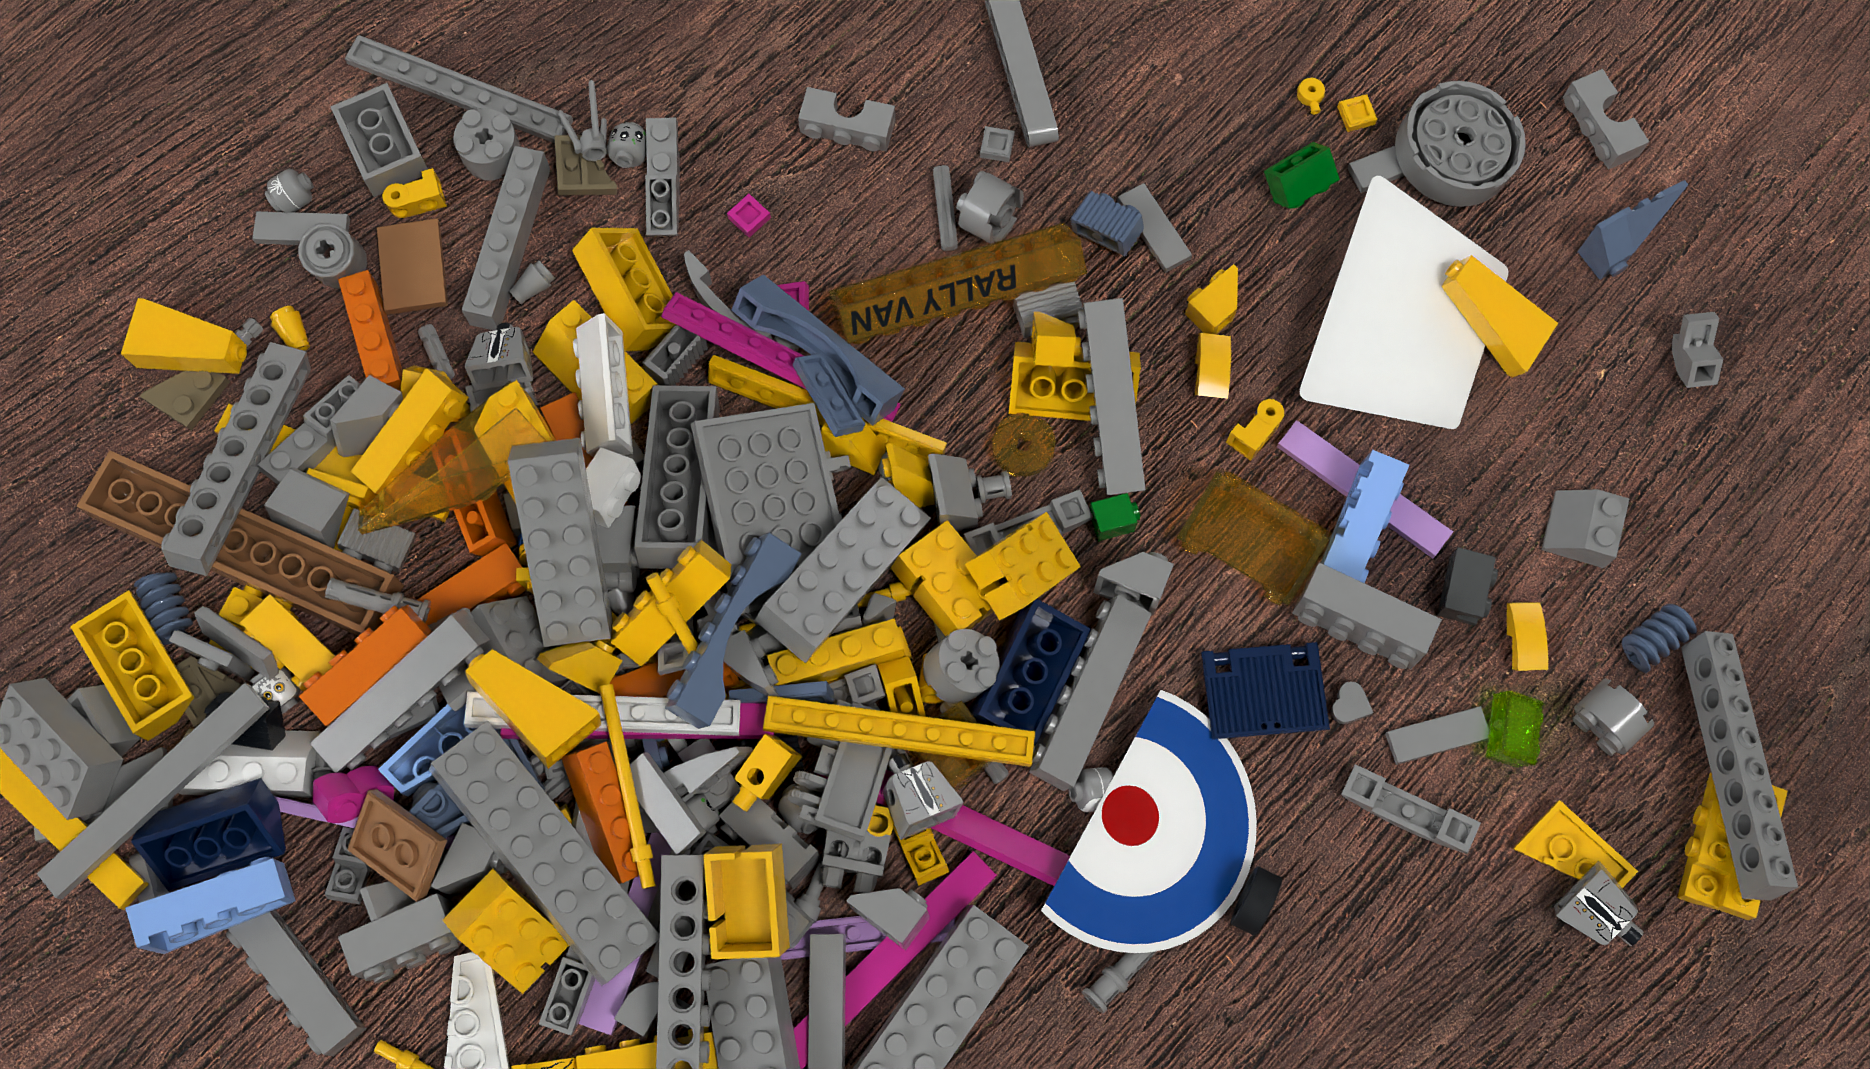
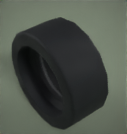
M1257 866L1250 875L1238 899L1231 918V924L1256 936L1271 912L1282 884V878Z

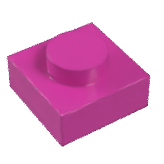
M750 194L746 195L727 213L728 219L749 238L771 219L770 212Z

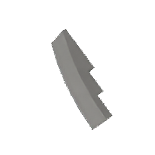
M733 747L704 754L674 766L664 772V775L680 797L687 792L690 794H704L741 765L750 756L753 749L752 747ZM638 802L640 812H645L641 804Z

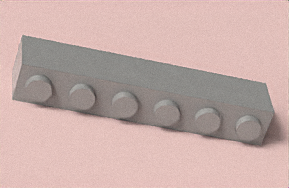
M514 146L462 307V312L471 326L495 331L496 327L503 322L511 297L509 290L515 284L550 172V166L543 151Z
M1123 298L1083 303L1084 310H1078L1080 330L1086 329L1087 342H1082L1084 362L1090 361L1091 374H1086L1087 392L1094 393L1095 406H1089L1091 424L1098 425L1099 437L1093 438L1095 457L1101 456L1103 469H1097L1099 488H1105L1107 495L1145 491Z
M1120 595L1102 602L1096 613V618L1099 619L1095 629L1091 628L1083 645L1086 649L1082 657L1077 658L1070 674L1073 677L1069 686L1065 685L1057 700L1060 706L1056 714H1052L1043 729L1046 736L1042 745L1038 744L1033 750V764L1029 771L1030 774L1062 791L1075 786L1150 619L1151 612Z
M465 610L452 614L311 741L310 744L335 773L347 767L351 771L367 759L364 753L372 747L376 750L390 738L387 734L388 731L394 726L397 729L401 728L414 717L411 711L417 705L423 708L437 696L434 690L438 686L443 684L446 687L460 676L461 673L458 669L465 662L469 665L475 657L484 654L485 652L482 647L490 639Z
M276 909L228 928L229 931L226 932L227 938L236 948L242 947L249 956L245 959L248 966L257 975L263 974L269 982L265 986L267 991L276 1001L282 1000L289 1009L286 1012V1016L297 1028L302 1026L309 1035L306 1039L307 1044L317 1055L322 1053L323 1055L334 1057L367 1029Z

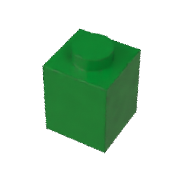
M1128 493L1095 501L1090 505V511L1093 515L1091 522L1098 542L1135 532L1137 521L1140 520V512L1137 503L1130 501Z

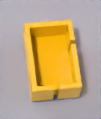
M1047 512L1022 525L965 564L980 589L1004 576L1006 577L1008 582L984 595L999 620L1023 609L1081 567Z
M948 520L898 555L891 567V570L908 591L915 586L920 577L924 580L913 597L945 636L959 629H972L976 623L981 622L994 612L984 595L1001 585L998 581H995L982 589L978 587L965 566L967 562L977 555Z
M782 844L751 845L747 849H745V845L717 846L703 854L708 921H716L725 913V919H719L709 928L711 959L780 957L790 947Z
M494 869L443 919V922L459 941L478 955L522 994L545 971L541 966L545 962L551 965L569 946L546 916Z

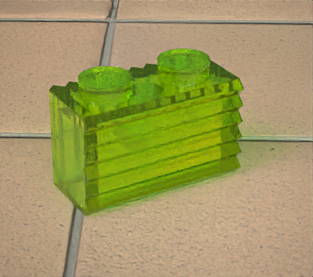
M1511 690L1493 694L1486 759L1502 762V764L1513 767L1536 765L1538 762L1536 759L1540 753V742L1538 740L1540 737V726L1544 718L1542 713L1543 701Z

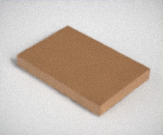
M438 218L377 227L383 306L386 315L448 306L441 227Z
M378 789L367 792L347 850L418 902L427 897L447 839Z

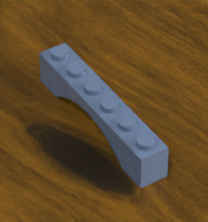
M764 274L740 287L731 311L755 330L786 339L803 348L811 355L823 353L860 416L873 426L895 410L905 388Z
M771 533L758 538L754 537L746 547L744 554L747 555V558L743 565H739L729 579L732 585L728 593L722 594L716 602L714 610L717 613L712 622H707L698 636L701 642L697 650L691 651L683 663V668L686 670L680 681L677 679L668 690L667 698H669L665 709L698 729L711 725L726 697L723 681V661L727 641L734 624L744 609L755 598L770 588L784 583L790 577L802 554Z

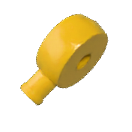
M1306 78L1297 88V97L1302 104L1310 106L1311 114L1313 115L1321 112L1319 103L1325 97V86L1316 78Z

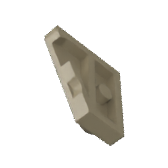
M555 135L558 196L617 195V184L610 179L601 160L588 161L584 159L582 153H575L574 144L569 135Z
M183 371L144 391L140 397L192 431L230 381L224 375L216 372Z
M190 656L177 664L176 667L194 695V699L185 713L196 728L206 717V713H204L205 708L219 694L226 692L234 693L242 684L218 670L215 672L197 663L198 659Z

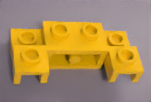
M1710 773L1702 804L1697 807L1693 816V824L1696 827L1694 835L1689 838L1685 847V855L1688 858L1677 898L1692 904L1720 910L1745 920L1755 919L1761 900L1742 899L1712 773ZM1772 785L1781 818L1788 790Z

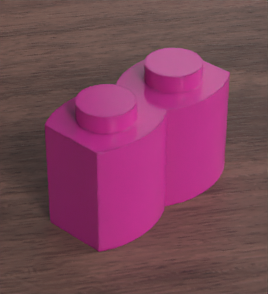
M363 766L347 774L330 773L313 781V802L327 822L343 823L360 815L368 790L378 789L394 801V786L378 770L379 767Z

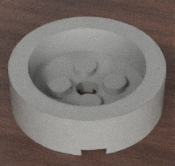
M1467 81L1440 83L1426 93L1423 92L1417 98L1398 128L1395 151L1399 166L1407 180L1419 192L1434 201L1459 207L1483 203L1494 197L1504 187L1523 160L1526 141L1519 117H1514L1505 106L1507 101L1487 87ZM1457 133L1467 134L1471 142L1463 145L1464 142L1460 140Z

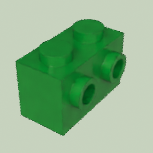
M1315 142L1310 143L1264 170L1274 203L1288 209L1302 206L1305 200L1315 194L1327 191L1330 185L1340 180L1330 148Z

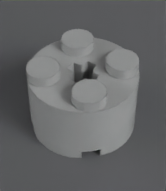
M492 109L467 110L454 131V145L462 163L474 177L482 180L491 181L502 178V175L506 173L514 146L521 147L509 117Z
M980 171L969 193H963L957 202L956 209L960 211L958 225L965 231L994 245V241L1000 243L1011 231L1017 220L1012 215L1016 207L1020 209L1022 207L1023 191L990 173Z
M959 629L951 632L934 645L924 658L923 675L927 685H931L937 692L935 695L947 703L963 704L972 700L996 682L1000 663L995 641L991 637L984 636L971 629Z
M1605 678L1574 706L1576 715L1572 720L1584 732L1591 730L1599 738L1597 744L1606 754L1610 756L1616 752L1626 754L1654 727L1653 719L1649 722L1645 720L1644 716L1648 713L1647 710L1631 693L1620 685L1613 689L1608 686L1611 680Z

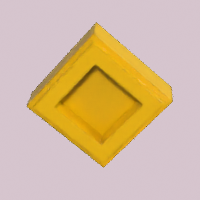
M1367 94L1339 101L1337 108L1347 132L1375 125L1378 120Z

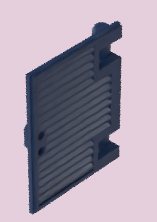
M1318 642L1291 647V644L1229 649L1227 652L1213 653V651L1201 652L1212 740L1330 730ZM1307 658L1308 666L1294 667V659ZM1230 665L1231 672L1216 673L1215 666Z

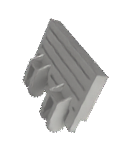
M838 699L836 705L877 710L857 702L851 704ZM807 737L809 743L821 748L814 773L828 778L826 779L804 771L795 772L793 778L795 783L820 792L822 795L820 798L793 789L789 791L787 800L802 807L798 820L863 842L893 748Z

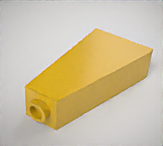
M1471 255L1461 261L1455 260L1446 270L1445 275L1448 277L1441 287L1507 375L1513 378L1528 372L1558 325V322Z
M138 298L121 355L136 368L239 374L242 362L246 359L247 345L233 331L144 298Z
M493 649L485 655L480 654L475 657L468 665V669L465 670L472 687L548 769L601 726L600 714L595 708Z

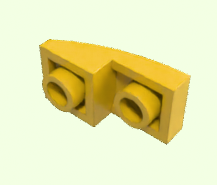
M1199 333L1195 364H1198L1195 395L1228 399L1231 371V336Z
M1540 602L1507 603V635L1512 636V669L1517 671L1548 670L1547 633Z
M893 825V830L918 886L949 873L948 866L934 839L931 828L900 840L895 825Z

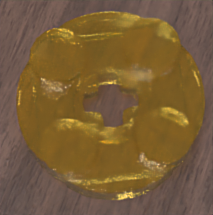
M1028 413L1013 414L1006 417L998 425L993 437L992 452L996 462L1009 475L1013 477L1032 476L1043 471L1052 461L1056 442L1055 435L1051 426L1039 417L1037 419L1036 417L1029 416ZM1023 438L1025 442H1032L1028 451L1016 448L1018 439Z

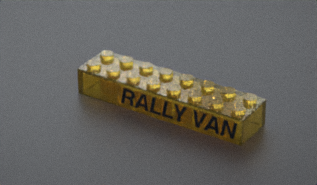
M1061 223L829 291L837 325L847 343L862 344L879 334H896L903 327L910 325L915 327L924 326L930 323L931 319L937 317L951 318L959 315L961 310L968 308L982 309L989 306L990 302L995 300H1012L1019 297L1020 293L1030 290L1033 292L1048 289L1049 285L1060 281L1062 283L1074 282L1079 279V276L1087 274L1080 238L1065 223Z

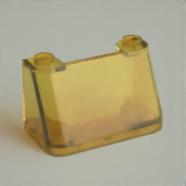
M1221 468L1216 471L1177 538L1183 541L1181 546L1195 555L1199 551L1212 554L1261 584L1262 588L1266 591L1264 597L1279 606L1282 603L1289 606L1329 542L1332 533L1239 476Z

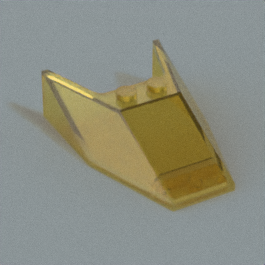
M512 381L507 382L498 391L511 384ZM485 400L436 440L359 511L358 531L363 535L470 506L479 500L485 501L496 492L497 487L511 478L507 460L512 446L547 441L517 408L513 409L478 438L474 428L487 402Z

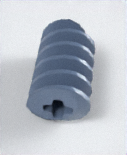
M171 572L147 575L134 583V586L137 587L136 594L141 599V608L145 610L144 614L163 645L172 644L169 639L174 630L188 634L185 630L193 625L192 619H181L189 614V609L187 607H178L185 602V598L182 595H176L181 591V586L179 584H171L177 580V575Z
M1666 604L1660 611L1655 612L1651 619L1645 620L1641 626L1632 630V634H1627L1622 638V647L1629 661L1639 671L1647 673L1651 670L1650 664L1658 665L1660 657H1668L1670 655L1669 649H1678L1680 647L1679 641L1687 642L1689 640L1688 632L1696 634L1697 628L1691 616L1684 609L1674 604Z

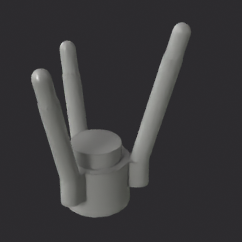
M590 80L588 85L592 128L583 131L580 140L564 112L559 110L557 113L574 144L575 153H582L583 158L588 161H597L604 158L607 154V120L605 118L601 119L599 131L595 83L593 80Z

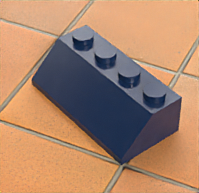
M1039 599L1034 600L1019 610L998 653L1000 668L996 676V682L977 696L967 717L983 725L1035 731L1034 746H1036L1091 629Z
M262 778L158 811L136 831L131 840V843L168 891L235 870L236 868L248 866L252 861L259 858H273L283 855L286 851L279 803Z

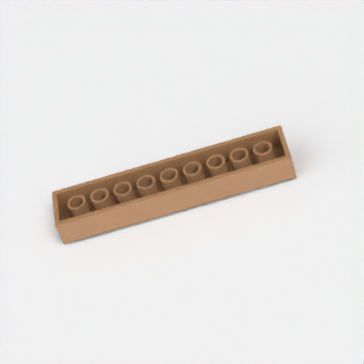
M109 451L76 507L99 522L161 549L164 536L171 532L176 523V514L179 508L185 506L190 496L191 486ZM242 508L210 571L241 585L253 587L266 596L270 594L275 598L281 599L292 605L293 608L356 636H359L369 627L375 631L383 624L379 619L383 614L338 600L325 598L326 588L331 577L391 595L401 592L404 587L393 574Z

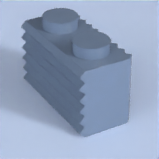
M1089 191L1070 218L1074 233L1123 256H1127L1128 251H1130L1144 229L1142 215L1138 209L1131 205H1120L1115 203L1109 195L1105 193L1098 194L1093 191Z

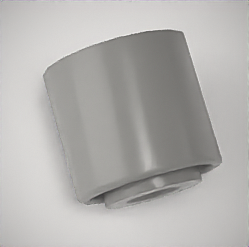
M332 223L317 224L309 228L301 237L298 246L299 259L303 267L324 285L340 289L339 278L366 270L367 254L365 250L341 226ZM328 248H334V250L330 251V257L326 258L323 255Z

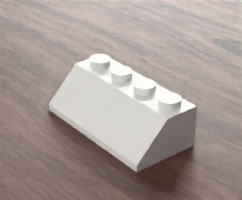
M605 313L598 314L576 328L577 339L573 340L574 353L579 358L580 369L576 370V382L582 392V400L578 402V410L581 419H584L585 431L581 432V444L583 449L592 457L596 455L600 447L621 455L633 454L623 332Z
M189 728L183 739L194 729ZM285 730V738L273 751L230 745L178 793L181 795L207 796L262 778L273 796L313 798L314 775L312 774V769L315 768L316 750L310 742L321 731Z

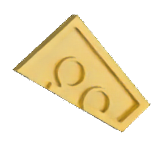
M1560 800L1556 801L1512 848L1577 880H1580L1598 861L1604 865L1622 888L1638 872Z

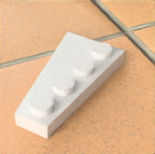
M473 952L454 956L450 996L451 1009L447 1029L448 1042L444 1069H510L494 970Z

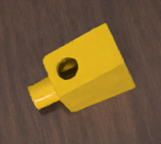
M764 734L734 778L741 784V787L731 801L748 812L757 798L769 799L799 762L802 755L777 736ZM759 771H762L764 774L761 784L757 781Z

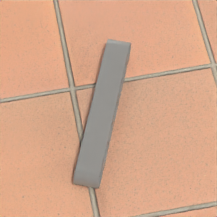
M984 0L1028 148L1057 142L1059 140L1057 123L1020 0Z

